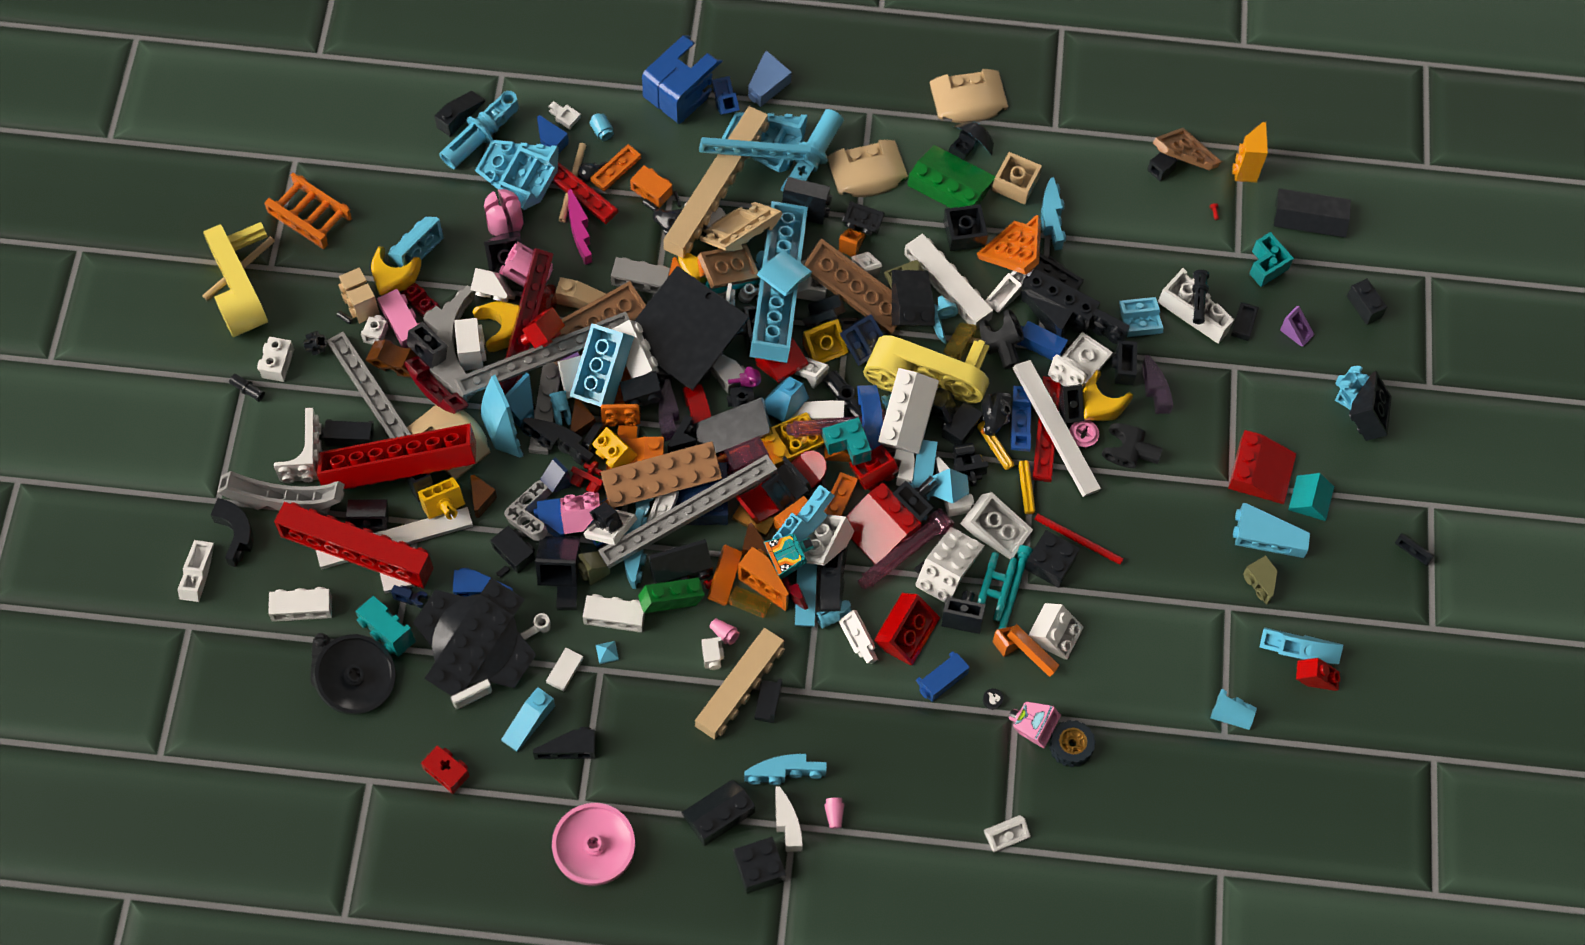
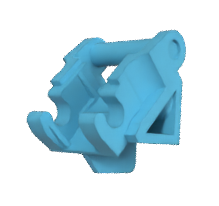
M1352 366L1346 375H1339L1335 383L1340 388L1335 401L1351 410L1352 401L1370 377L1367 374H1362L1363 368L1361 366Z

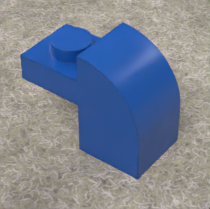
M730 76L712 80L715 103L719 114L739 111L736 93H733Z

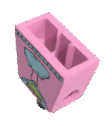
M1030 702L1024 703L1021 711L1012 709L1009 714V719L1015 722L1013 727L1016 731L1042 748H1045L1061 717V714L1053 706Z

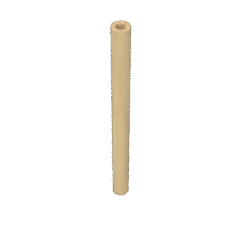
M579 143L572 173L577 177L586 149L585 143ZM567 193L565 194L558 219L560 222L566 221L569 211Z
M269 237L241 261L243 269L272 245L275 240ZM225 277L218 281L202 297L207 301L227 284Z

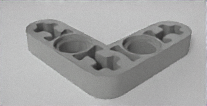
M538 480L505 510L506 519L533 540L545 538L548 533L546 526L530 513L537 507V501L545 500L552 491L541 480ZM532 499L529 504H524L525 501ZM530 520L528 524L522 525L524 521Z

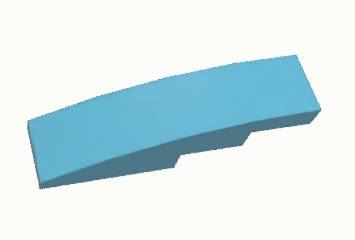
M923 440L920 453L916 454L912 481L915 487H919L929 475L933 476L938 442Z
M805 563L797 569V583L809 609L804 610L798 605L795 606V626H815L817 564Z

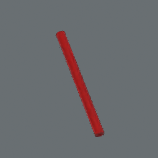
M1037 513L1034 519L1121 565L1124 559Z

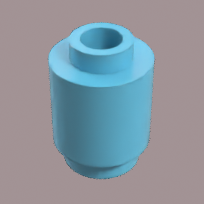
M597 113L592 116L590 125L597 137L602 141L610 139L614 133L613 127L606 115Z

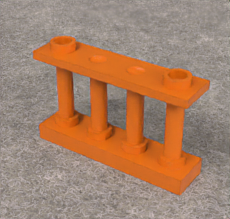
M292 173L291 178L294 185L279 201H273L268 198L264 202L266 210L269 214L324 250L328 245L326 233L341 217L348 221L352 219L350 208L344 203L340 204L308 183L303 176ZM299 189L306 192L307 195L293 210L288 211L284 208V205ZM314 198L321 202L319 207L307 219L302 220L298 217V214ZM327 208L336 212L321 229H316L312 226Z

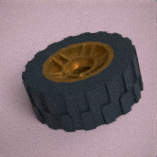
M1077 720L1062 722L1059 726H1056L1049 742L1051 755L1063 766H1081V764H1085L1090 759L1094 751L1095 736L1091 729L1083 722L1080 723ZM1069 741H1071L1074 744L1076 743V745L1073 747L1070 746Z

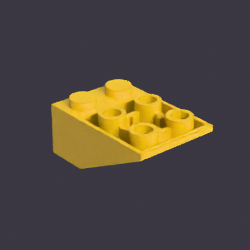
M807 412L771 427L773 434L755 441V446L762 457L768 455L777 469L784 464L782 460L784 456L791 462L805 451H814L825 444Z

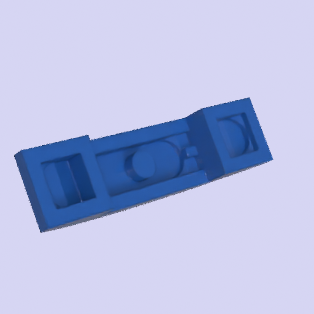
M877 385L857 386L858 403L861 405L862 426L870 448L873 450L882 445L878 442L883 426Z
M1022 386L1013 387L1011 450L1030 452L1032 403Z

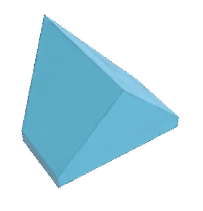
M950 468L933 475L934 479L929 483L931 485L935 480L939 483L930 492V496H935L950 503H955L964 496L969 495L968 476Z

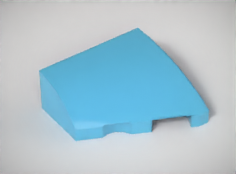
M1221 689L1216 705L1212 710L1211 719L1249 730L1257 708L1245 703L1238 697L1229 698L1226 696L1227 691Z

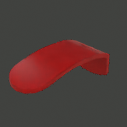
M805 451L791 461L796 469L808 480L811 488L824 478L827 471V463L824 457L816 451ZM764 482L752 490L736 496L737 500L756 524L765 521L779 512L776 505L761 485Z

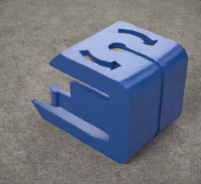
M683 35L642 75L643 97L678 124L682 123L707 100L712 89L709 88L706 92L702 90L707 85L710 86L712 84L711 72L723 62L722 60H717L709 53L702 57L692 68L680 61L679 58L695 44V42L689 39V35Z

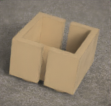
M360 267L339 276L341 283L338 286L345 304H348L352 318L356 317L360 324L368 320L369 316L380 315L375 296L369 284H365L367 281Z

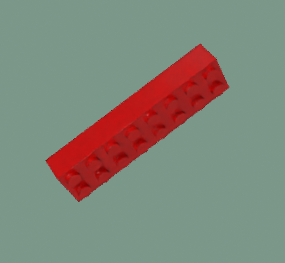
M471 423L323 451L319 454L317 476L320 485L339 481L345 484L344 489L367 484L373 485L383 481H393L404 477L409 478L419 474H430L435 471L450 470L461 466L467 467L476 464V439Z
M284 501L274 521L280 536L284 539L423 589L434 569L429 553L423 548L415 549L406 542L393 541L389 536L383 534L381 536L376 535L367 528L360 529L350 522H340L331 515L326 517L314 509H304L295 502L290 504Z

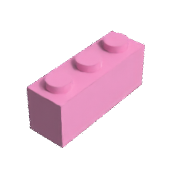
M398 289L377 298L382 313L403 348H410L407 346L408 330L420 323L415 321L417 317L413 309L407 307L408 301L405 295H401Z

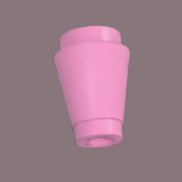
M717 618L710 624V628L718 637H721L724 644L732 645L739 637L736 627Z
M842 798L826 799L824 806L829 828H842L844 811Z

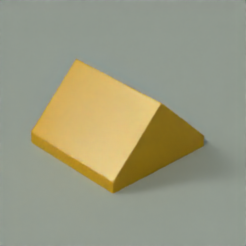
M838 318L803 332V346L810 359L825 363L849 353L844 340L839 334L842 332Z

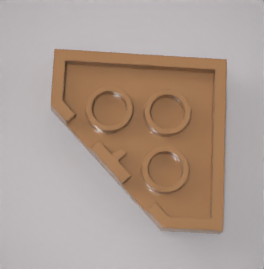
M1184 128L1156 137L1153 142L1160 152L1207 170L1217 168L1222 162Z

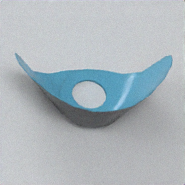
M966 121L952 126L972 135L986 148L990 155L993 154L994 142L982 125L975 121Z

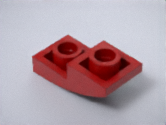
M702 384L698 385L694 391L688 387L683 388L686 406H689L693 424L710 418L711 412Z

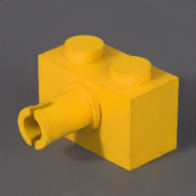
M454 477L418 491L422 508L429 519L445 514L447 519L452 520L450 514L453 518H456L458 514L456 509L465 505L460 486Z

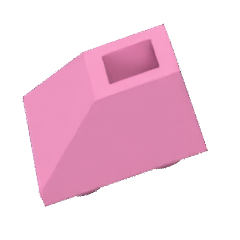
M586 492L579 496L571 494L560 498L564 534L583 532L593 520L589 512L600 505L599 493Z

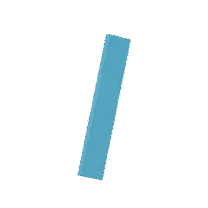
M702 137L699 146L700 153L807 161L811 152L810 146Z

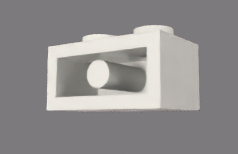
M269 337L268 342L263 346V357L259 360L257 366L262 378L284 382L294 352L291 340Z

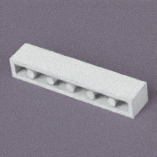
M921 234L905 245L904 255L910 261L918 259L922 269L928 271L930 283L945 299L957 305L958 314L974 331L980 328L979 324L981 321H990L992 319L993 308L991 304L982 299L979 291L970 286L967 278L958 273L955 265L946 260L943 252L938 251L934 247L931 239Z

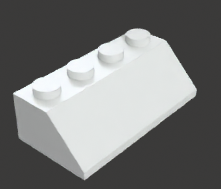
M898 368L878 440L880 444L915 454L920 453L939 380L918 372Z

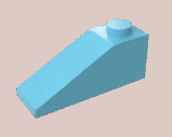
M537 687L526 700L501 741L518 752L555 707L554 698Z

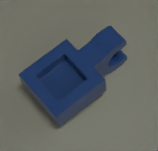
M394 585L391 590L393 599L409 605L414 604L418 608L424 607V604L418 601L420 598L428 599L426 592L420 591L413 594L412 590L404 585L400 587Z

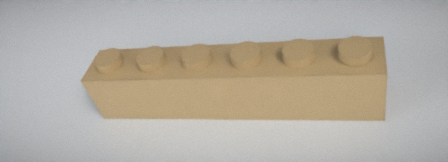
M764 628L695 719V727L714 740L718 735L722 736L727 729L726 724L730 719L734 720L737 716L740 705H745L750 698L749 693L753 688L757 689L760 685L763 674H768L773 667L772 662L775 658L779 659L785 650L783 648L784 640Z

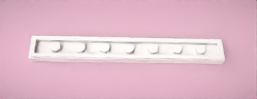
M1031 360L1014 365L1013 370L1082 497L1098 492L1101 488Z
M468 507L457 510L456 518H453L450 514L452 520L447 519L445 514H441L432 519L419 520L374 534L379 536L383 534L389 536L393 541H403L410 545L473 527ZM316 550L321 570L348 562Z

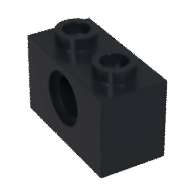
M424 322L408 330L407 346L431 369L446 360L448 346Z

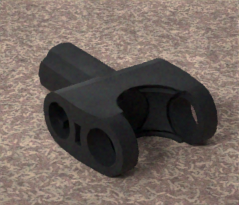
M1008 309L1004 311V323L1000 330L994 331L987 320H983L979 324L982 341L989 345L987 353L992 355L999 352L1004 369H1011L1014 365L1020 364L1014 345L1024 341L1019 321L1012 310Z
M1121 423L1110 425L1109 432L1120 439L1123 445L1117 448H1104L1102 451L1103 458L1126 468H1135L1138 458L1158 464L1163 448L1143 442L1146 435L1144 430Z

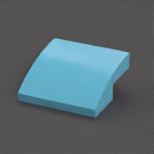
M783 250L762 267L757 276L781 294L787 296L797 289L799 283L809 278L812 271Z
M1156 297L1119 301L1122 322L1130 325L1127 337L1163 333L1164 328L1159 316L1160 308Z

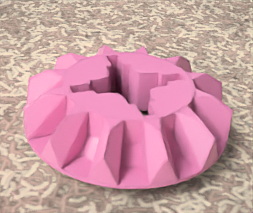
M1089 420L1074 422L1069 429L1078 447L1081 446L1086 449L1089 446H1093L1099 439L1098 427ZM1087 429V436L1081 439L1080 433H1083V431Z

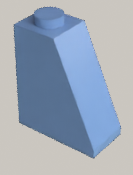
M768 51L763 54L748 86L749 99L760 107L791 83V71Z

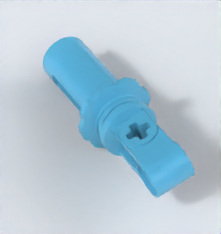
M505 91L484 112H480L476 119L471 116L468 117V127L439 153L441 159L450 168L455 169L484 141L490 144L493 140L491 135L499 130L498 128L518 111L519 104L516 94L513 91Z
M826 109L808 141L798 143V145L810 146L811 152L807 161L795 160L797 164L788 177L806 181L811 172L817 171L819 164L827 163L828 159L825 151L844 121L839 113ZM786 181L784 182L783 186H782L781 189H780L782 192H783L784 186H785V184H786Z

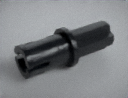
M237 374L230 377L229 383L240 389L242 394H247L258 402L264 398L265 392L254 386L252 381H247Z

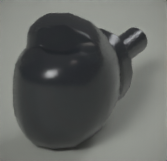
M604 161L600 164L595 162L583 163L579 167L578 174L584 181L590 182L591 177L607 162Z

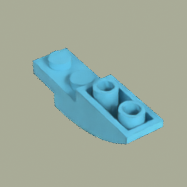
M1052 177L1047 184L1043 198L1041 225L1043 236L1051 235L1054 249L1060 250L1063 247V243L1066 242L1065 232L1061 230V213L1064 210V201L1059 197V184H1056L1054 177Z
M819 485L796 516L791 513L772 539L790 534H795L798 542L806 539L828 516L824 510L835 495Z
M636 509L635 515L637 520L625 535L647 523L644 510ZM644 549L624 560L625 572L632 589H636L637 583H641L643 572L640 571L641 565H645L647 558Z
M1264 627L1259 648L1279 652L1278 654L1299 659L1319 658L1325 663L1339 664L1343 644L1306 635L1303 637Z
M806 754L774 757L747 769L744 774V781H747L749 784L769 782L771 785H780L785 783V775H789L792 778L810 776V778L819 779L822 776H826V762H806Z

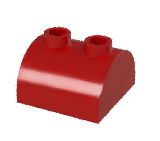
M883 445L871 450L870 461L854 466L852 462L849 463L865 491H872L879 486L878 483L884 480L891 481L895 478V474L899 472L894 458Z

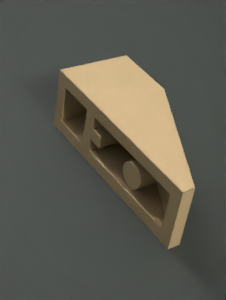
M560 277L555 292L557 304L578 309L606 294L582 282Z

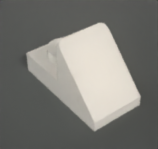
M869 252L851 257L855 264L874 278L879 277L882 264Z
M805 357L808 365L795 372V375L807 378L814 389L827 375L829 366L828 364Z

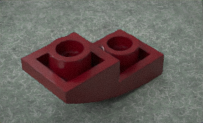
M413 283L400 293L405 295L408 303L422 317L435 306L440 308L439 304L431 299L426 291L416 283Z

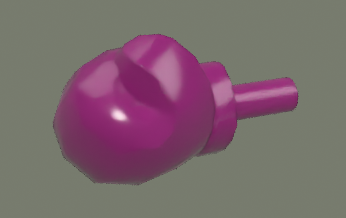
M747 367L744 373L739 374L740 378L728 379V384L741 383V387H757L761 383V374L753 367Z

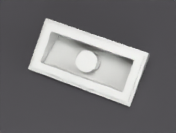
M1022 816L1014 817L984 830L993 852L1031 837L1025 818Z

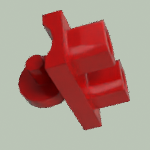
M593 461L591 465L585 463L583 468L587 469L588 472L573 466L571 469L573 475L570 483L581 487L584 479H587L590 482L586 491L598 493L601 487H604L603 480L594 476V474L601 476L602 470L598 469L599 463Z

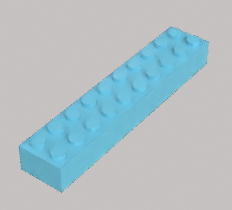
M772 201L771 208L782 211V216L772 230L767 229L762 267L783 250L801 263L808 207ZM760 278L750 357L787 363L791 345L797 289L784 296Z

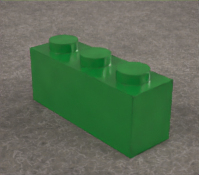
M699 578L645 585L638 598L643 613L697 606L705 594Z

